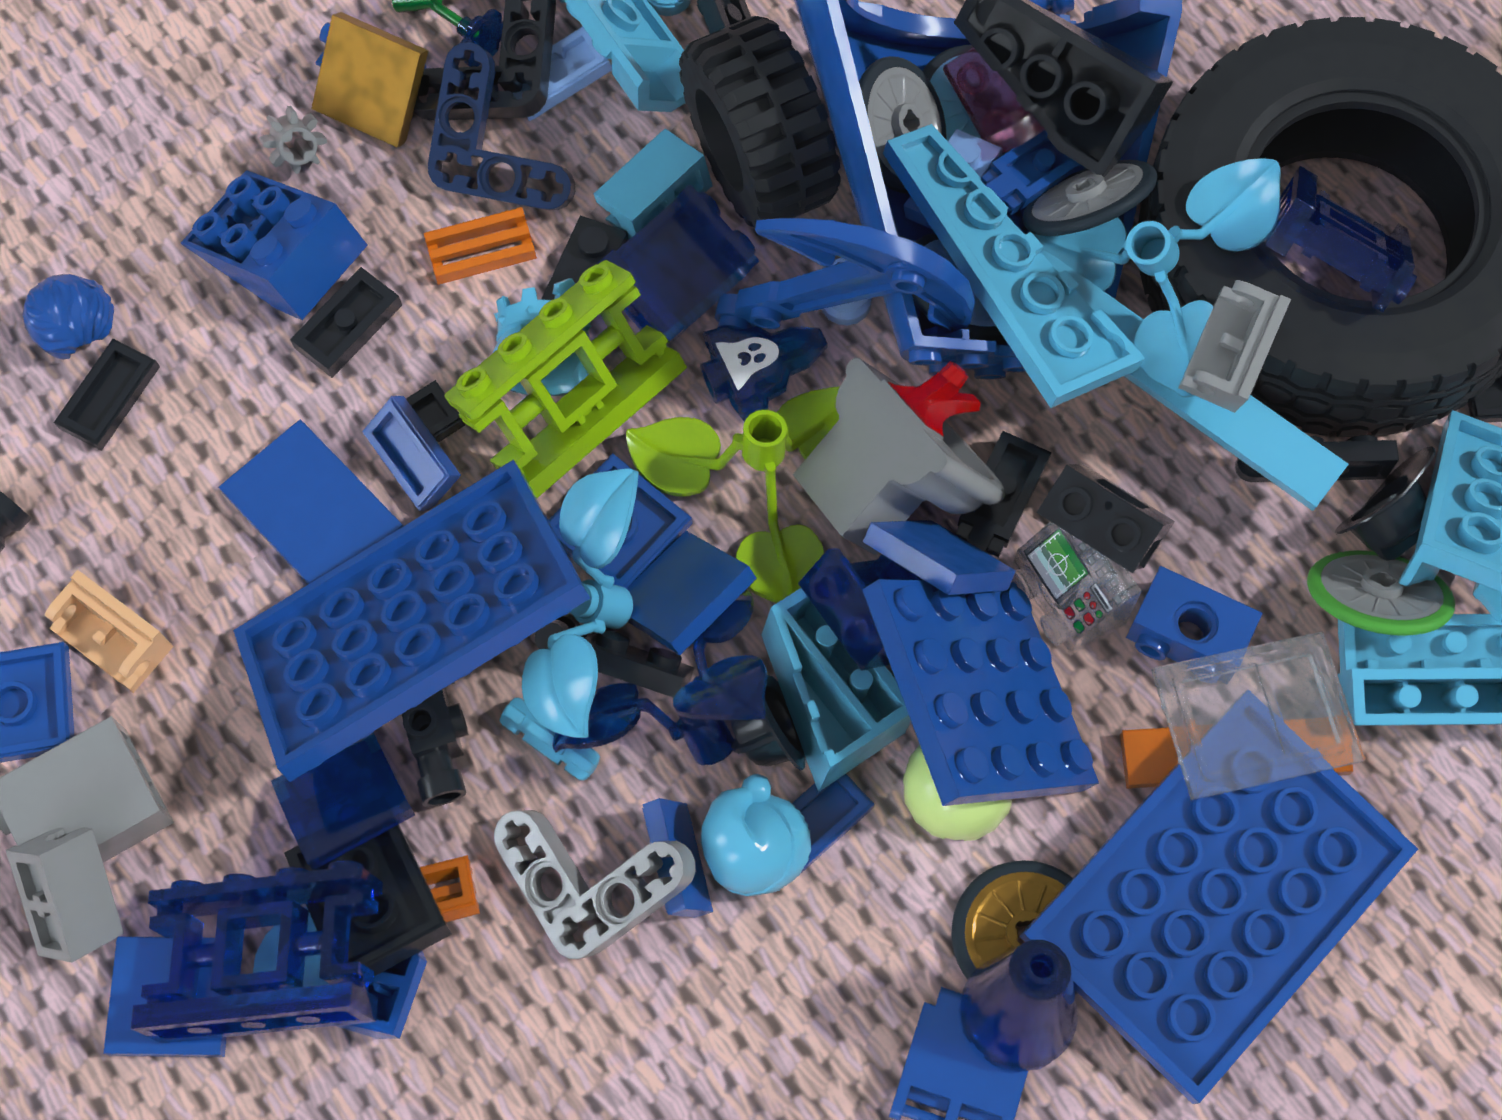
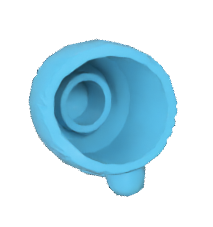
M752 774L744 779L741 788L721 792L712 802L701 830L703 855L714 880L728 891L744 896H755L779 891L801 874L811 852L810 830L808 829V823L804 821L805 817L790 801L771 795V785L768 778L763 775Z

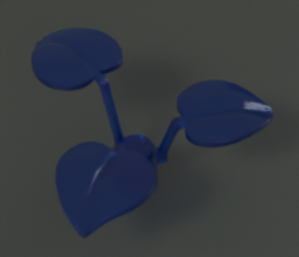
M746 589L692 643L694 644L693 652L699 676H696L692 682L683 686L673 698V706L679 716L677 722H674L648 698L638 699L639 690L635 684L617 683L596 689L589 713L588 737L575 738L555 732L552 742L555 753L567 748L587 749L614 742L633 729L640 719L641 712H647L669 731L674 741L684 738L697 764L712 765L727 758L733 752L731 746L734 738L725 720L765 719L767 669L762 659L753 655L726 658L708 668L705 649L707 643H722L732 639L747 625L754 608V599L751 592Z

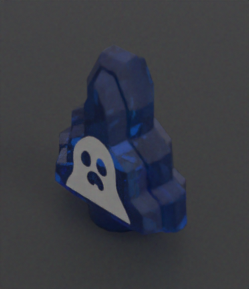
M722 326L703 332L704 341L709 350L711 360L701 363L700 369L713 401L718 404L729 399L736 412L745 422L746 418L753 412L768 410L769 401L787 391L790 376L810 368L827 349L828 343L820 328L791 326L775 333H770L758 326L739 331L730 326Z

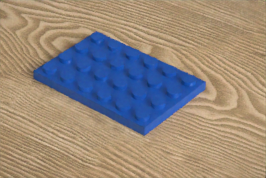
M513 459L233 631L277 768L291 782L309 770L320 766L324 761L358 740L369 736L376 729L407 710L418 706L425 699L451 683L467 676L474 669L500 653L516 646L523 639L549 623L568 614L574 608L589 600L590 596L525 476Z
M1247 690L1233 702L1019 937L1192 1104H1198L1416 853L1418 848Z

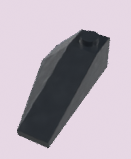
M966 0L954 21V24L993 71H997L1017 95L1016 100L1024 110L1030 112L1048 133L1047 138L1056 149L1093 173L1103 177L1110 172L1147 128L1174 82L1124 51L1029 0Z

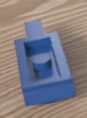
M1044 129L993 161L988 172L981 177L982 183L991 188L1008 207L1007 212L1010 215L1018 210H1024L1029 203L1069 175L1085 169L1084 166L1058 151L1047 138L1048 133Z

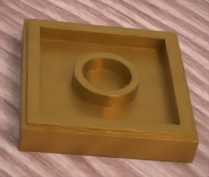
M343 12L332 14L311 109L390 145L400 147L407 140L429 50Z

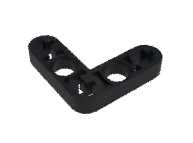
M505 0L499 66H495L487 119L530 117L538 113L545 105L548 97L556 0H532L530 14L534 20L529 19V11L522 2L528 0ZM527 35L538 37L539 42L533 52L528 55H517L515 53L516 44L521 38ZM482 66L459 67L460 71L466 73L465 89L455 85L453 94H464L465 90L469 87L471 74L475 72L480 73ZM444 68L424 69L413 112L422 119L435 120ZM527 83L531 90L524 91L522 99L517 100L513 93L520 92L523 84ZM498 84L501 85L504 91H499ZM429 87H433L437 93L429 94L427 102L423 103L419 96L427 95ZM466 103L455 105L449 114V120L474 119V112Z

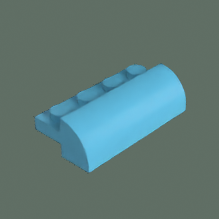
M1453 614L1451 619L1437 630L1406 636L1375 633L1349 625L1338 619L1340 673L1335 676L1338 705L1347 725H1502V623L1496 621L1491 614Z

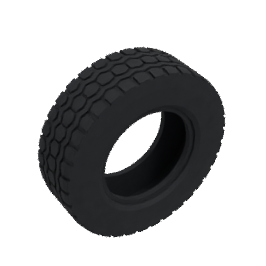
M1330 17L1307 20L1300 27L1296 23L1272 30L1268 37L1263 33L1243 43L1237 51L1233 49L1218 60L1211 70L1208 69L1184 96L1172 115L1153 164L1157 173L1156 185L1141 204L1138 224L1144 221H1156L1164 225L1167 230L1173 226H1178L1180 229H1199L1202 226L1192 221L1186 212V201L1195 184L1210 172L1228 164L1248 159H1274L1282 168L1302 160L1328 157L1351 159L1378 167L1408 185L1428 206L1440 227L1444 239L1447 259L1445 279L1421 293L1396 300L1362 301L1323 291L1305 282L1290 271L1275 256L1265 240L1254 248L1238 252L1221 249L1216 245L1211 234L1202 240H1179L1177 242L1180 251L1179 260L1167 275L1179 300L1180 308L1197 300L1207 301L1214 306L1223 286L1232 288L1235 280L1248 282L1278 296L1283 295L1291 299L1250 395L1291 424L1302 427L1301 431L1305 433L1328 436L1330 432H1336L1337 437H1355L1371 432L1372 436L1376 437L1397 434L1404 427L1409 431L1431 424L1437 418L1440 420L1449 415L1452 410L1457 411L1464 407L1470 400L1473 401L1492 386L1502 375V75L1496 71L1498 66L1476 52L1472 55L1467 52V46L1446 36L1443 39L1434 37L1435 32L1411 24L1409 28L1400 27L1401 22L1375 18L1373 22H1366L1365 17H1339L1337 21L1331 22ZM1139 269L1145 295L1149 294L1147 299L1152 313L1159 310L1170 311L1169 304L1155 276L1147 275Z

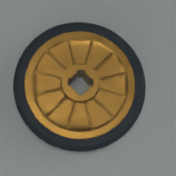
M1012 861L986 870L965 889L953 915L951 929L952 946L962 973L983 996L1010 1009L1040 1011L1061 1005L1078 994L1027 943L1022 945L1017 941L1019 937L1015 928L1016 926L1021 927L1031 924L1072 879L1070 875L1054 866L1041 862Z

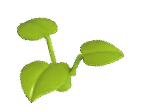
M840 386L818 389L795 396L785 402L777 412L771 410L753 412L744 422L743 434H734L731 445L719 458L721 444L717 433L709 424L696 418L675 417L664 419L645 427L627 429L626 442L628 451L638 472L657 490L672 496H692L705 491L710 482V469L722 470L739 450H742V456L749 466L758 471L765 472L768 526L770 532L759 531L751 533L741 542L736 552V559L747 564L757 578L748 589L762 598L778 603L814 579L820 585L825 566V554L822 543L818 536L805 525L796 524L785 527L782 530L779 529L775 474L776 467L781 464L785 457V449L788 452H792L798 448L801 456L806 459L838 422L839 414L836 410V396Z

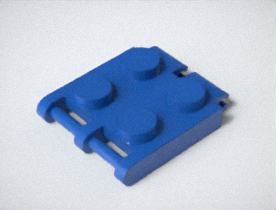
M941 987L936 1005L926 1002L923 1004L889 1118L900 1120L901 1116L913 1120H957L958 1117L964 1120H1014L1037 1040L1026 1037L1031 1017L992 1004L986 1022L975 1019L981 1000ZM906 1100L946 1113L945 1117L907 1105Z

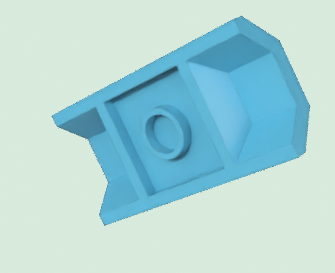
M560 0L561 3H567L566 8L568 12L580 21L592 38V45L595 50L605 58L612 59V75L638 111L672 112L686 103L683 95L684 87L680 81L679 74L681 71L679 58L682 56L681 54L684 49L647 0Z

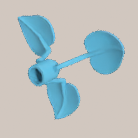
M1248 159L1220 167L1201 178L1189 193L1186 201V212L1192 221L1202 226L1199 229H1180L1178 226H1173L1167 230L1159 222L1144 221L1133 227L1127 236L1124 224L1117 217L1099 226L1072 234L1059 236L1032 234L1044 246L1043 249L1103 291L1108 289L1114 282L1116 264L1124 265L1128 263L1130 258L1142 272L1155 276L1166 297L1170 311H1155L1148 315L1139 325L1134 337V345L1145 358L1140 367L1151 379L1173 390L1184 398L1193 397L1195 395L1178 387L1213 309V305L1204 300H1197L1180 308L1179 300L1167 275L1179 260L1180 251L1177 242L1179 240H1202L1211 234L1216 245L1227 251L1249 250L1261 244L1272 233L1278 221L1280 213L1281 168L1274 159Z
M629 468L589 474L574 483L567 492L560 511L559 527L561 537L567 544L576 546L572 554L573 561L594 579L582 581L590 599L570 612L578 622L584 624L550 635L547 642L548 649H538L532 652L524 665L522 693L530 713L543 726L569 737H588L589 713L598 680V663L595 650L581 636L592 632L603 634L606 628L619 629L629 621L633 611V599L630 592L625 587L613 585L615 582L614 577L604 575L598 569L611 563L617 556L628 532L636 499L639 474L638 471Z

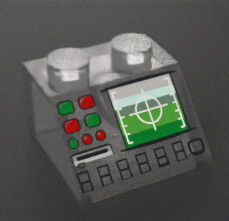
M1051 521L1017 550L1012 568L1016 570L1012 582H1015L1016 586L1025 592L1029 600L1033 599L1043 616L1040 617V624L1046 637L1054 646L1062 644L1069 656L1124 627L1142 592L1127 569Z

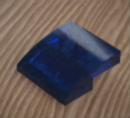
M374 732L291 782L284 775L271 781L294 837L307 864L312 870L415 816Z

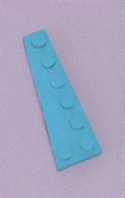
M932 124L887 141L883 155L960 272L969 280L975 295L1050 408L1139 369L1145 360L1142 353L1101 308L1094 311L1076 291L1079 284L1066 270L1060 273L1041 253L1044 246L1031 232L1024 234L1006 215L1008 210L1006 204L991 188L982 183L979 175Z

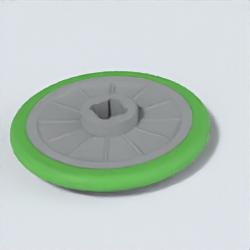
M1374 551L1338 552L1317 561L1311 567L1307 577L1309 592L1321 608L1349 625L1375 633L1406 636L1432 632L1444 626L1451 619L1455 611L1453 593L1449 586L1437 575L1432 581L1426 580L1408 587L1398 583L1410 561L1402 557L1386 561L1380 558Z

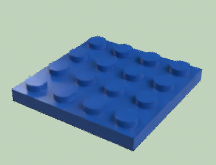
M878 579L863 589L942 806L1077 793L1099 784L1092 766L1091 752L1081 739L1072 716L1071 702L1062 691L1051 663V652L1040 636L1031 613V602L1022 590L1019 582H1011L1006 591L947 595L925 580Z

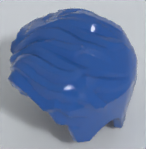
M72 274L53 275L32 288L24 302L23 320L27 332L40 348L55 358L69 359L71 354L75 353L76 348L90 344L95 340H103L112 329L114 306L111 303V297L104 291L103 286L99 285L95 280L85 279Z

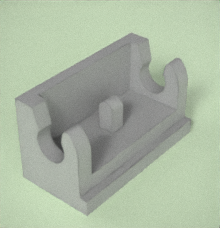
M1235 280L1232 288L1223 286L1178 388L1235 413L1250 397L1291 299L1283 295L1278 296L1240 280Z
M83 827L65 835L63 828H57L20 846L15 845L6 850L38 956L72 963L124 934L92 828Z

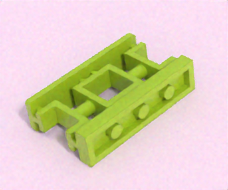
M604 260L584 271L577 283L559 298L546 303L541 308L538 316L519 332L506 337L499 344L498 349L480 365L463 373L457 380L456 385L444 395L448 403L460 412L459 416L462 421L478 433L495 420L510 443L490 459L491 463L497 470L514 459L536 498L541 496L687 369L679 352L666 345L668 340L660 331L646 325L636 335L634 334L622 311L641 294L638 288L634 286L636 281L631 272L608 260ZM600 314L607 328L590 341L582 329ZM619 346L627 358L609 372L603 359ZM575 352L589 375L555 403L541 380ZM520 382L528 396L509 411L500 398ZM541 414L549 425L529 441L522 428Z

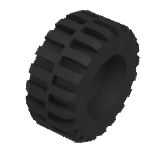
M751 16L690 42L679 58V66L681 68L679 74L680 81L684 87V99L689 107L690 119L700 139L703 153L707 156L711 170L716 180L721 184L724 195L734 205V209L739 217L744 218L747 225L755 228L757 220L795 218L829 203L839 190L838 187L841 183V176L838 173V170L841 168L840 159L835 150L836 140L833 131L830 129L827 120L829 117L824 103H821L818 96L817 86L812 75L809 76L804 66L803 58L799 51L793 48L791 39L786 32L780 31L779 25L773 20L765 17Z

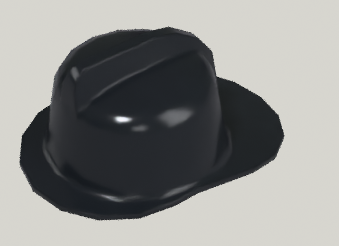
M1433 446L1425 447L1405 460L1385 479L1360 510L1336 528L1335 533L1343 534L1351 531L1369 549L1386 561L1395 560L1415 545L1418 540L1427 500L1418 478L1432 462L1436 453Z
M764 674L757 679L755 687L731 707L730 720L735 735L731 748L735 753H745L756 765L772 766L791 761L797 769L802 771L805 768V754L780 685L773 676Z

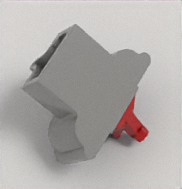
M860 358L852 359L846 367L847 377L841 384L836 396V410L839 414L838 422L793 474L838 533L874 555H877L878 551L863 543L871 522L906 521L925 500L950 514H967L977 510L983 504H998L1005 496L1000 480L945 421L953 415L980 411L981 402L974 394L959 393V390L969 376L963 368L951 361L940 372L920 386H901Z

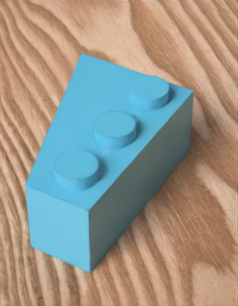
M815 579L770 608L761 636L819 792L905 734L911 720L896 679Z

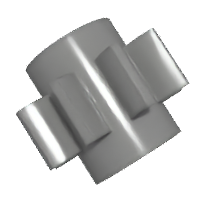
M287 106L286 115L278 119L270 115L266 117L271 125L270 135H263L259 139L264 147L276 148L269 157V160L275 167L287 161L295 174H299L301 165L309 161L317 165L320 163L316 156L317 145L326 144L327 139L320 132H311L318 122L312 113L305 115L301 120L292 106ZM298 131L303 138L295 139L294 147L288 148L284 142L291 141L292 133Z

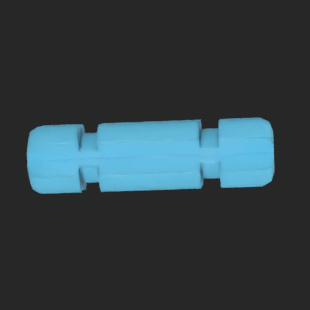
M515 697L502 711L503 713L499 720L502 726L515 735L522 732L524 734L523 741L555 764L560 765L561 762H564L566 764L564 770L580 781L586 780L597 768L600 760V755L597 751L584 742L578 746L575 743L577 741L575 737L556 733L543 726L530 713L522 698Z

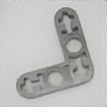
M535 810L511 811L501 817L494 831V842L503 861L554 947L561 955L569 959L591 957L602 952L686 889L692 882L696 872L695 859L685 844L678 841H658L645 846L589 889L550 822L542 813ZM519 826H528L530 829V833L525 837L527 845L519 846L516 839L521 835ZM546 853V857L538 859L535 854ZM672 857L675 864L669 869L671 877L657 878L649 884L642 878L643 876H651L662 867L663 862L661 858ZM549 867L556 869L562 878L561 893L554 900L548 898L543 893L541 887L542 875ZM620 883L627 885L634 895V906L627 916L618 914L612 905L613 890ZM597 916L603 921V923L594 924L584 932V941L576 942L574 940L573 934L578 930V922L593 920Z

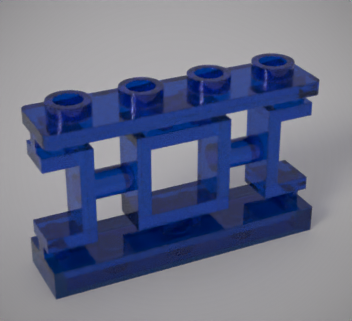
M1299 166L1280 195L1278 221L1274 230L1266 239L1265 246L1285 257L1295 243L1301 246V254L1310 259L1313 255L1357 280L1359 287L1368 293L1371 291L1372 306L1383 313L1391 301L1399 305L1405 299L1417 279V276L1413 274L1415 264L1408 228L1398 223L1391 235L1384 233V226L1376 221L1372 224L1332 201L1330 195L1322 190L1317 194L1318 176Z
M336 861L330 863L328 869L308 871L302 868L285 867L276 870L275 876L256 878L247 874H229L223 877L222 882L209 884L193 880H178L172 882L170 888L149 891L148 904L157 909V916L150 917L149 928L166 938L174 937L169 982L142 985L141 997L147 1000V1004L133 1005L131 1029L159 1043H171L376 1022L378 998L368 992V984L374 983V971L360 962L348 963L351 917L378 914L379 902L374 900V896L382 895L383 882L364 869V866L358 862ZM325 902L323 930L307 932L309 910L301 905ZM218 914L215 943L202 944L204 923L195 917ZM280 925L276 971L240 974L244 930ZM321 955L319 978L329 984L303 987L305 957ZM212 967L210 989L222 996L196 999L199 968Z

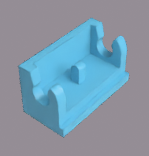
M665 128L593 194L596 202L611 213L605 218L606 221L613 227L627 231L628 239L643 251L713 185L704 155Z

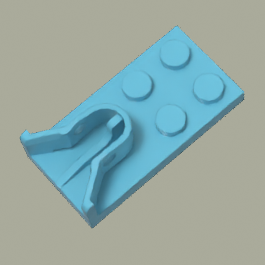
M1452 410L1443 425L1416 549L1398 583L1408 587L1426 580L1432 581L1440 569L1475 582L1473 596L1480 600L1496 621L1502 623V428Z

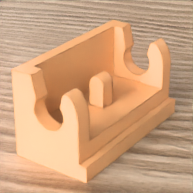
M77 570L70 577L72 580L52 601L45 612V616L53 622L50 629L134 693L173 646L159 630Z

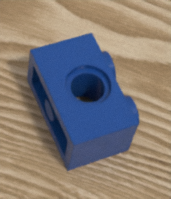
M1160 566L1126 638L1136 642L1135 648L1147 657L1155 660H1165L1168 657L1187 666L1186 672L1198 681L1207 684H1216L1219 681L1227 685L1237 671L1263 613ZM1191 622L1201 629L1204 638L1199 640L1187 638L1180 631L1178 624Z

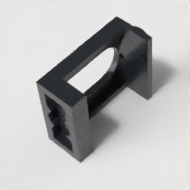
M1067 464L1036 512L1131 573H1134L1139 565L1143 568L1146 567L1175 522L1084 464Z

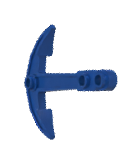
M779 218L757 220L755 226L756 233L796 251L826 268L781 282L770 281L739 290L738 294L720 295L714 317L719 322L717 329L726 335L745 337L748 335L749 329L755 326L765 329H777L780 327L781 321L800 317L801 313L902 292L914 294L929 303L928 320L950 333L966 329L971 323L975 298L969 280L949 260L914 241L871 227L841 223L836 220ZM835 256H839L847 260L845 262L833 265L835 261Z

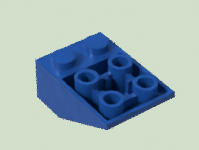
M248 170L228 185L221 199L208 213L196 220L192 231L181 242L184 247L275 309L300 320H303L368 246L335 203Z

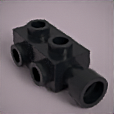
M445 687L425 699L418 706L401 714L411 752L419 768L421 778L417 781V787L422 805L425 807L445 805L459 800L467 793L461 771L454 769L452 759L464 755L460 738L469 735L460 703L450 705Z

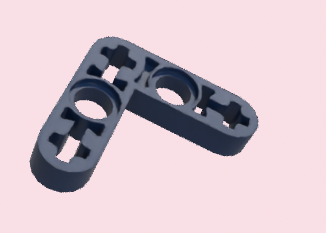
M462 42L455 45L448 52L445 60L428 159V173L432 182L437 187L451 192L545 210H559L566 207L573 200L576 192L573 176L566 168L553 163L482 150L495 76V62L492 55L485 48L477 44ZM471 53H474V60L482 64L480 73L475 72L471 74L468 87L473 91H479L478 99L464 94H453L455 85L465 89L467 77L466 73L459 70L460 61H468ZM460 103L468 104L474 112L473 125L465 132H456L449 123L451 109ZM457 154V163L478 168L477 158H483L477 171L478 188H472L476 178L464 175H455L453 182L449 183V174L442 172L443 162H451L453 155ZM500 163L508 164L515 173L513 186L505 192L495 191L489 182L491 169ZM526 167H532L528 177L537 180L547 181L551 173H556V182L563 184L562 194H553L551 202L546 201V192L526 187L527 198H521L527 183Z

